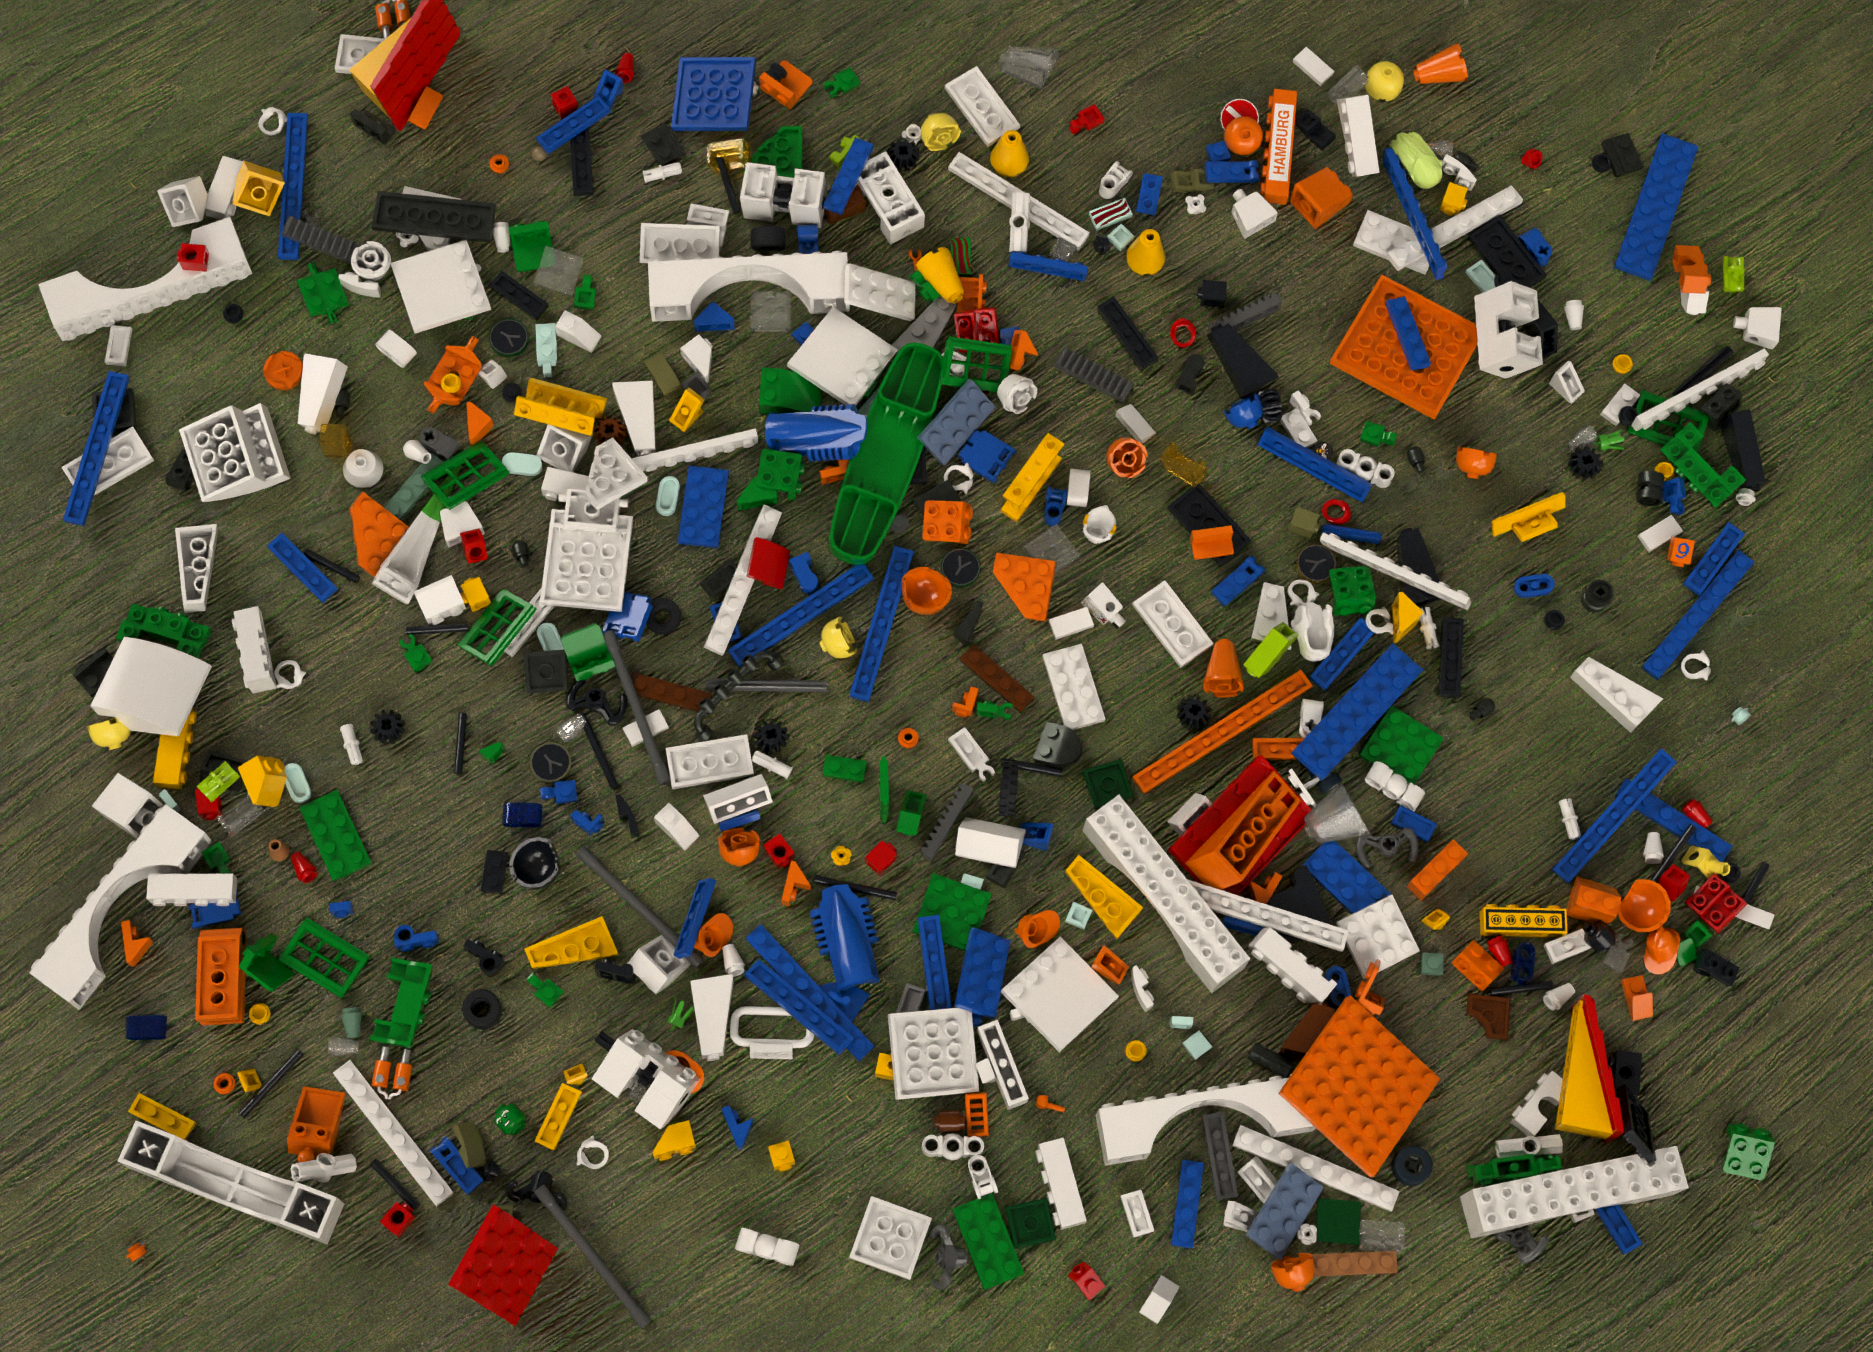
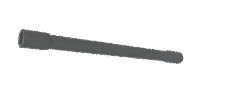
M614 630L603 633L606 646L611 653L651 759L657 781L660 786L671 782L667 769L662 762L620 651V645Z
M583 847L576 856L589 868L593 869L676 948L679 936L617 879L592 852ZM694 949L691 956L685 957L696 969L705 960Z
M543 1184L534 1191V1194L549 1209L625 1305L641 1329L652 1321L650 1317L635 1302L559 1206L547 1187Z

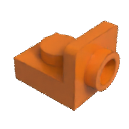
M970 687L969 693L965 692L962 704L953 702L952 712H955V715L959 717H972L979 689Z

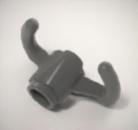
M1404 828L1397 835L1390 834L1374 837L1367 833L1360 834L1356 844L1359 861L1364 868L1371 866L1364 852V845L1366 844L1377 848L1382 856L1391 857L1395 855L1399 845L1406 839H1409L1411 852L1408 859L1413 863L1418 855L1419 845L1417 837L1411 828Z
M939 1224L931 1230L929 1236L935 1239L940 1233L942 1246L935 1252V1262L939 1267L943 1268L941 1282L933 1279L931 1284L934 1288L943 1290L951 1284L953 1269L965 1266L968 1256L966 1249L953 1245L950 1239L949 1228Z
M1520 1229L1515 1233L1505 1231L1494 1234L1496 1239L1511 1244L1518 1251V1261L1523 1264L1539 1256L1549 1241L1547 1236H1542L1539 1243H1537L1526 1229Z

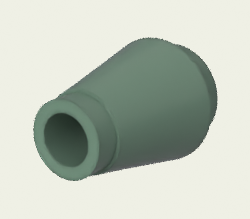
M359 1007L342 1009L341 1018L347 1038L360 1037L362 1012L359 1011Z

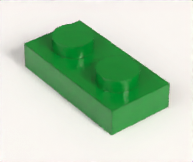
M826 755L823 777L863 783L867 761Z

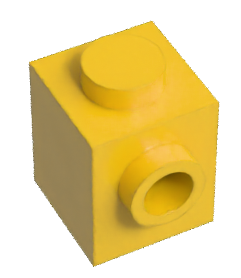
M1449 182L1439 210L1450 216L1458 215L1460 210L1464 211L1468 201L1464 199L1468 188Z
M480 577L469 578L461 585L463 592L460 595L464 604H469L472 612L491 604Z
M879 1053L875 1077L894 1081L891 1055Z
M789 1140L768 1146L774 1171H786L791 1169L792 1165H795Z

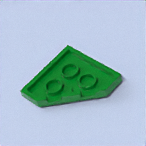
M782 126L751 157L743 161V178L746 162L776 166L777 176L794 178L795 169H802V126Z

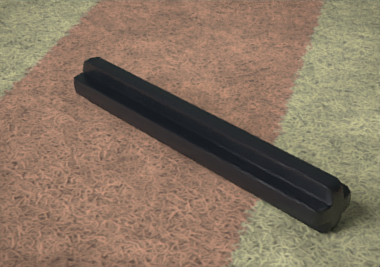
M1728 345L1723 347L1676 388L1672 395L1676 396L1703 381L1733 354V349Z

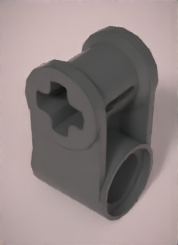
M431 427L424 428L420 433V439L424 448L444 461L452 458L460 446L455 439Z

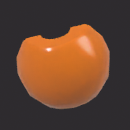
M917 567L909 570L902 578V594L909 610L921 615H932L940 612L949 603L952 595L951 584L947 577L945 578L939 572L929 569V567Z
M1638 879L1633 883L1625 898L1620 901L1618 916L1628 928L1634 931L1652 932L1659 929L1667 921L1671 913V901L1667 891L1659 883Z

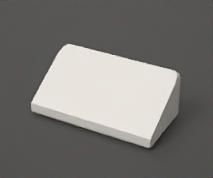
M1132 404L1116 411L1115 416L1142 444L1156 434Z
M1255 1156L1237 1171L1259 1199L1265 1203L1278 1181L1262 1161Z

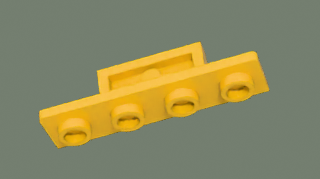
M1561 492L1552 495L1544 500L1492 520V535L1495 537L1513 530L1519 540L1524 542L1558 528L1557 521L1551 513L1565 508V494Z

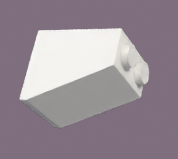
M119 773L116 774L92 805L101 815L136 839L141 835L140 831L146 824H150L154 819L155 812L164 806L151 793Z

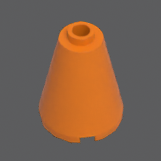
M1456 43L1417 64L1416 69L1413 70L1415 81H1419L1420 84L1468 81L1465 60L1462 54H1460L1462 52L1460 44Z
M1220 639L1214 644L1203 681V690L1207 694H1209V691L1213 692L1215 697L1237 696L1238 691L1241 690L1242 693L1244 688L1238 656L1233 642L1229 639Z

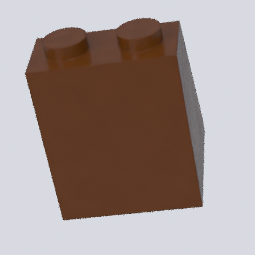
M1324 1002L1313 1004L1280 1047L1278 1054L1301 1061L1333 1016L1334 1008H1330V1005Z

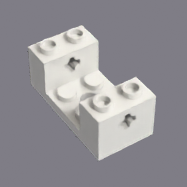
M886 151L869 159L856 185H859L863 196H867L880 217V229L891 245L924 228L925 214ZM890 189L894 194L887 197L883 195V191Z

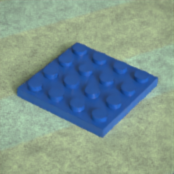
M680 57L671 124L672 130L748 131L756 70L755 57Z

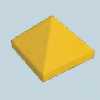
M1437 908L1426 916L1422 922L1434 930H1439L1443 928L1450 919V916Z
M583 1064L563 1071L567 1084L581 1085L587 1077Z
M255 1068L237 1073L241 1087L245 1092L262 1088Z

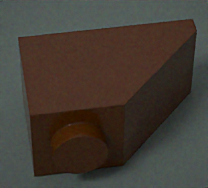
M856 185L842 215L824 209L829 225L866 212V201L859 185Z

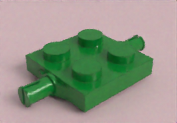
M312 262V266L309 263L307 267L311 275L297 280L309 315L314 317L327 314L330 324H334V322L336 324L338 319L335 311L349 305L336 270L333 268L324 272H318L315 262Z

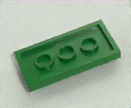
M338 790L299 807L333 882L372 864Z
M992 1193L952 1209L984 1291L1024 1275Z

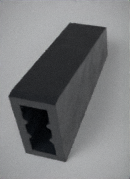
M1220 323L1210 328L1212 332L1206 336L1240 398L1279 378L1278 374L1229 323L1224 326Z
M1750 409L1730 413L1720 429L1732 466L1746 479L1739 486L1740 489H1751L1755 493L1761 490L1766 480Z
M1407 528L1401 531L1396 540L1399 566L1405 565L1411 568L1414 573L1418 575L1423 573L1431 577L1432 581L1439 583L1440 580L1419 528L1413 530L1412 528ZM1400 581L1401 592L1418 607L1441 600V598Z

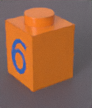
M1671 536L1667 560L1672 561V565L1684 567V564H1691L1695 541Z

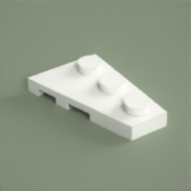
M1263 583L1251 641L1261 643L1275 626L1282 622L1288 625L1283 586Z

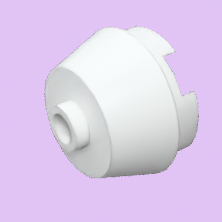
M367 241V244L354 249L351 265L353 270L365 280L377 281L388 271L391 264V256L382 244Z
M1011 374L1001 382L997 395L1006 411L1020 414L1028 409L1026 405L1031 398H1036L1037 387L1034 386L1031 379Z
M364 449L355 450L344 462V477L355 487H372L381 479L383 462L372 451Z

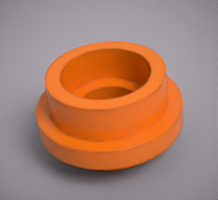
M497 154L490 159L489 165L493 172L501 174L508 169L509 161L506 156ZM502 161V164L497 165L496 162Z
M905 728L900 731L898 742L902 747L913 748L918 743V733L914 729ZM911 735L912 739L907 741L904 737Z
M228 1073L217 1075L213 1082L214 1089L223 1095L231 1093L235 1088L234 1077ZM225 1080L228 1081V1086L223 1088L221 1083Z
M136 1243L127 1249L129 1254L126 1255V1258H130L132 1262L147 1253L144 1248L146 1245L142 1244L140 1246L139 1243Z

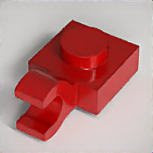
M1094 104L1078 112L1079 118L1070 122L1069 130L1072 134L1077 133L1083 127L1089 131L1103 124L1105 119Z

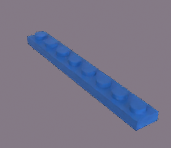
M288 113L283 173L285 183L282 188L278 246L279 260H299L300 243L281 236V233L289 216L302 220L308 132L307 113Z
M1392 147L1384 149L1382 162L1435 280L1443 279L1447 263L1440 255L1438 243L1434 242L1432 229L1428 228L1426 216L1420 211L1419 201L1413 195L1412 185L1408 184L1406 180L1405 170L1400 167L1398 155H1395Z
M108 371L63 517L66 523L85 526L130 377L126 374Z
M897 546L893 548L849 694L850 698L868 703L870 701L901 598L902 578L909 571L914 554L912 550Z
M1738 550L1641 668L1658 680L1753 565L1754 561Z
M864 564L854 566L728 649V653L737 666L741 668L744 666L741 661L745 656L750 654L753 657L758 652L766 651L873 581L874 577Z
M1661 748L1557 863L1552 871L1568 884L1677 761Z
M761 924L745 938L782 979L853 1037V1041L846 1048L859 1062L875 1048Z

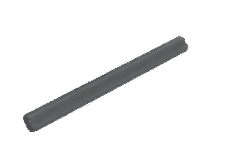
M707 678L705 688L706 690H713L719 683L725 685L729 679ZM744 679L741 684L735 686L731 691L827 692L828 683L826 680Z

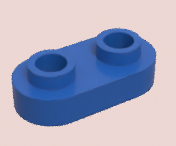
M1548 574L1524 576L1516 580L1513 590L1520 598L1544 596L1551 593L1555 582ZM1540 584H1545L1546 588H1541ZM1520 586H1524L1526 591H1522Z
M1333 966L1326 972L1325 979L1330 981L1332 975H1337L1339 978L1338 981H1335L1337 985L1329 994L1331 1004L1339 1008L1342 1002L1337 1000V995H1341L1345 999L1346 996H1352L1345 970L1339 966Z

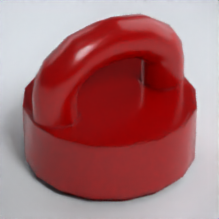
M1533 148L1529 149L1522 157L1521 163L1532 169L1538 168L1542 163V152Z

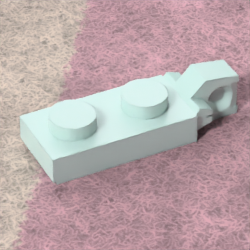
M535 324L538 367H543L544 378L552 377V366H556V363H558L556 324Z

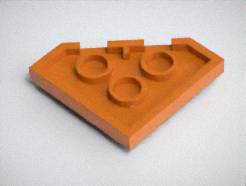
M361 492L349 508L353 522L354 543L357 549V564L371 576L375 577L381 564L409 526L366 493Z
M996 553L993 573L1026 619L1046 622L1056 562Z

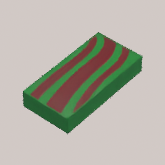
M951 238V256L958 276L971 277V238Z

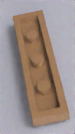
M1396 1251L1312 1254L1315 1267L1314 1277L1398 1273Z

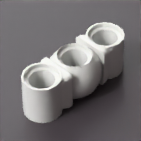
M1350 449L1343 450L1336 463L1338 466L1366 481L1371 480V484H1375L1380 488L1388 487L1394 477V469L1390 465L1382 464L1381 462L1377 465L1373 458L1369 456L1360 457L1359 453H1355ZM1347 458L1351 463L1346 464L1342 459ZM1361 466H1367L1370 471L1362 470ZM1380 474H1386L1388 479L1381 478Z
M1378 761L1374 762L1364 779L1368 785L1376 788L1378 791L1382 789L1387 797L1394 800L1397 799L1396 803L1413 812L1425 795L1423 789L1411 782L1407 784V780L1403 776L1393 773V770L1387 765Z
M955 1133L947 1134L944 1137L943 1135H928L922 1142V1152L926 1156H943L949 1160H957L962 1156L963 1158H971L974 1155H981L984 1149V1142L981 1138L977 1136H964L963 1138ZM929 1141H934L937 1144V1149L929 1151L926 1149L925 1144ZM949 1142H956L959 1149L955 1152L949 1151L947 1148ZM971 1142H976L979 1144L980 1150L978 1152H971L968 1145Z
M741 1228L735 1249L793 1266L800 1245L792 1241Z

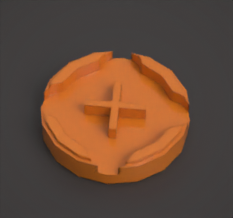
M280 351V353L272 354L265 361L263 367L264 377L273 388L289 390L297 386L302 380L303 363L294 353Z

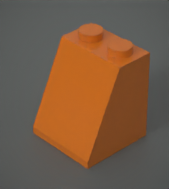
M1326 167L1296 183L1290 203L1316 229L1351 202L1353 194L1351 189L1339 180L1338 175Z
M1575 876L1566 908L1567 916L1588 923L1602 921L1608 925L1617 917L1621 896L1614 887Z

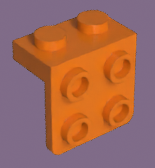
M783 60L779 65L787 71L788 75L785 79H781V84L765 72L759 77V84L763 92L772 96L788 109H791L810 88L813 81L792 64Z
M927 500L924 508L922 538L926 541L968 544L971 538L970 519L973 516L971 504L960 501Z
M1378 959L1375 964L1370 963L1365 975L1366 981H1361L1356 991L1357 1002L1371 1015H1375V1013L1380 1015L1385 1003V998L1369 991L1380 968L1381 961Z

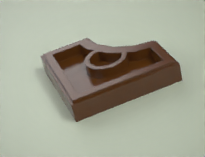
M1469 993L1467 995L1466 1015L1475 1018L1481 1023L1487 1039L1508 1040L1511 998Z

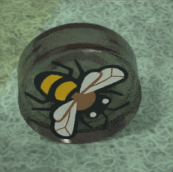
M1319 442L1315 445L1313 452L1330 460L1333 455V448L1327 442Z

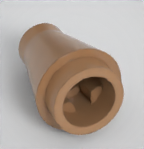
M277 839L270 841L269 856L275 861L285 860L290 852L289 846Z

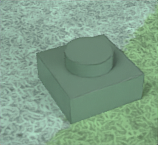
M1422 952L1421 975L1442 976L1443 954Z

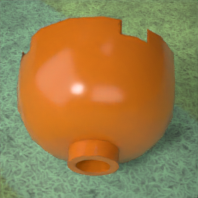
M1250 117L1233 119L1227 125L1224 132V141L1227 148L1237 155L1247 156L1254 153L1260 147L1263 140L1261 126L1255 119Z
M1122 437L1115 440L1109 446L1106 461L1109 468L1116 475L1133 478L1145 469L1148 453L1145 446L1138 440Z
M1458 447L1456 463L1462 472L1467 473L1466 477L1478 479L1479 476L1487 475L1492 471L1496 463L1497 454Z
M742 827L723 831L722 837H718L720 855L724 861L737 867L751 863L759 853V835L751 829L750 832H746Z
M1298 1253V1258H1291V1255L1284 1256L1281 1260H1275L1271 1266L1275 1281L1286 1289H1292L1293 1292L1304 1290L1305 1285L1311 1282L1315 1274L1312 1254Z

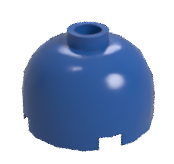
M1258 393L1254 394L1255 398H1252L1250 395L1231 405L1232 408L1229 409V412L1227 408L1222 411L1231 425L1237 428L1247 427V429L1258 425L1257 420L1262 417L1263 413Z

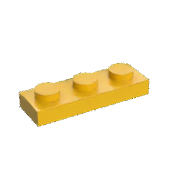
M564 1083L561 1084L535 1138V1143L555 1151L582 1091Z
M138 1093L128 1110L129 1113L184 1140L188 1139L196 1125L195 1121L141 1093Z

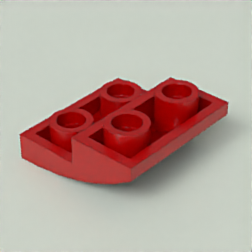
M996 307L954 313L957 338L1000 344ZM959 349V353L968 351Z
M759 537L754 538L746 577L762 581L763 585L782 590L790 551Z
M1715 873L1685 902L1717 934L1747 905L1746 901L1731 890L1730 886Z

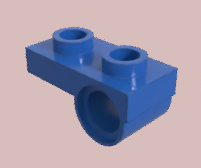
M1143 173L1137 213L1156 215L1162 176Z
M817 224L797 225L799 253L812 254L813 252H819Z
M400 925L394 933L395 947L397 950H401V952L413 951L414 947L420 946L422 948H432L435 944L440 943L436 931L415 934L410 926ZM410 932L411 935L408 940H400L402 933Z

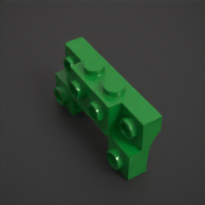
M1689 422L1660 451L1676 467L1674 471L1681 478L1685 476L1690 481L1688 486L1695 493L1699 491L1717 508L1746 479L1733 466L1719 476L1693 449L1704 438V435Z
M132 603L126 620H123L116 639L120 643L124 637L141 639L144 633L146 636L178 645L176 650L199 659L212 630L208 626L190 621L185 614L177 612L175 615L169 613V610L158 606L157 609L153 607L146 608Z
M392 957V966L386 978L390 981L401 983L391 1022L375 1019V1028L373 1035L370 1036V1040L390 1046L396 1045L412 1049L416 1031L419 1029V1025H423L426 1013L423 1012L425 1004H429L431 992H429L428 986L433 965Z
M1527 1154L1491 1159L1487 1164L1466 1166L1468 1180L1473 1179L1474 1184L1481 1183V1186L1504 1183L1562 1169L1560 1155L1553 1157L1551 1154L1540 1157Z

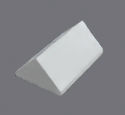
M965 817L958 828L955 856L1016 868L1026 829Z

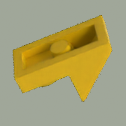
M691 388L686 389L669 421L683 432H686L703 413L701 406L705 399Z

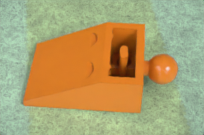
M303 1086L287 1137L288 1153L298 1155V1163L315 1160L321 1153L333 1154L346 1093Z

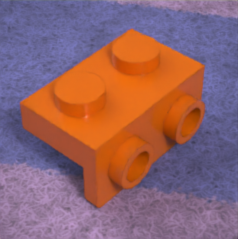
M979 274V278L959 277L964 294L962 300L957 302V313L985 308L986 299H982V293H986L987 281H983V274Z
M1474 940L1452 961V964L1480 991H1484L1504 970Z

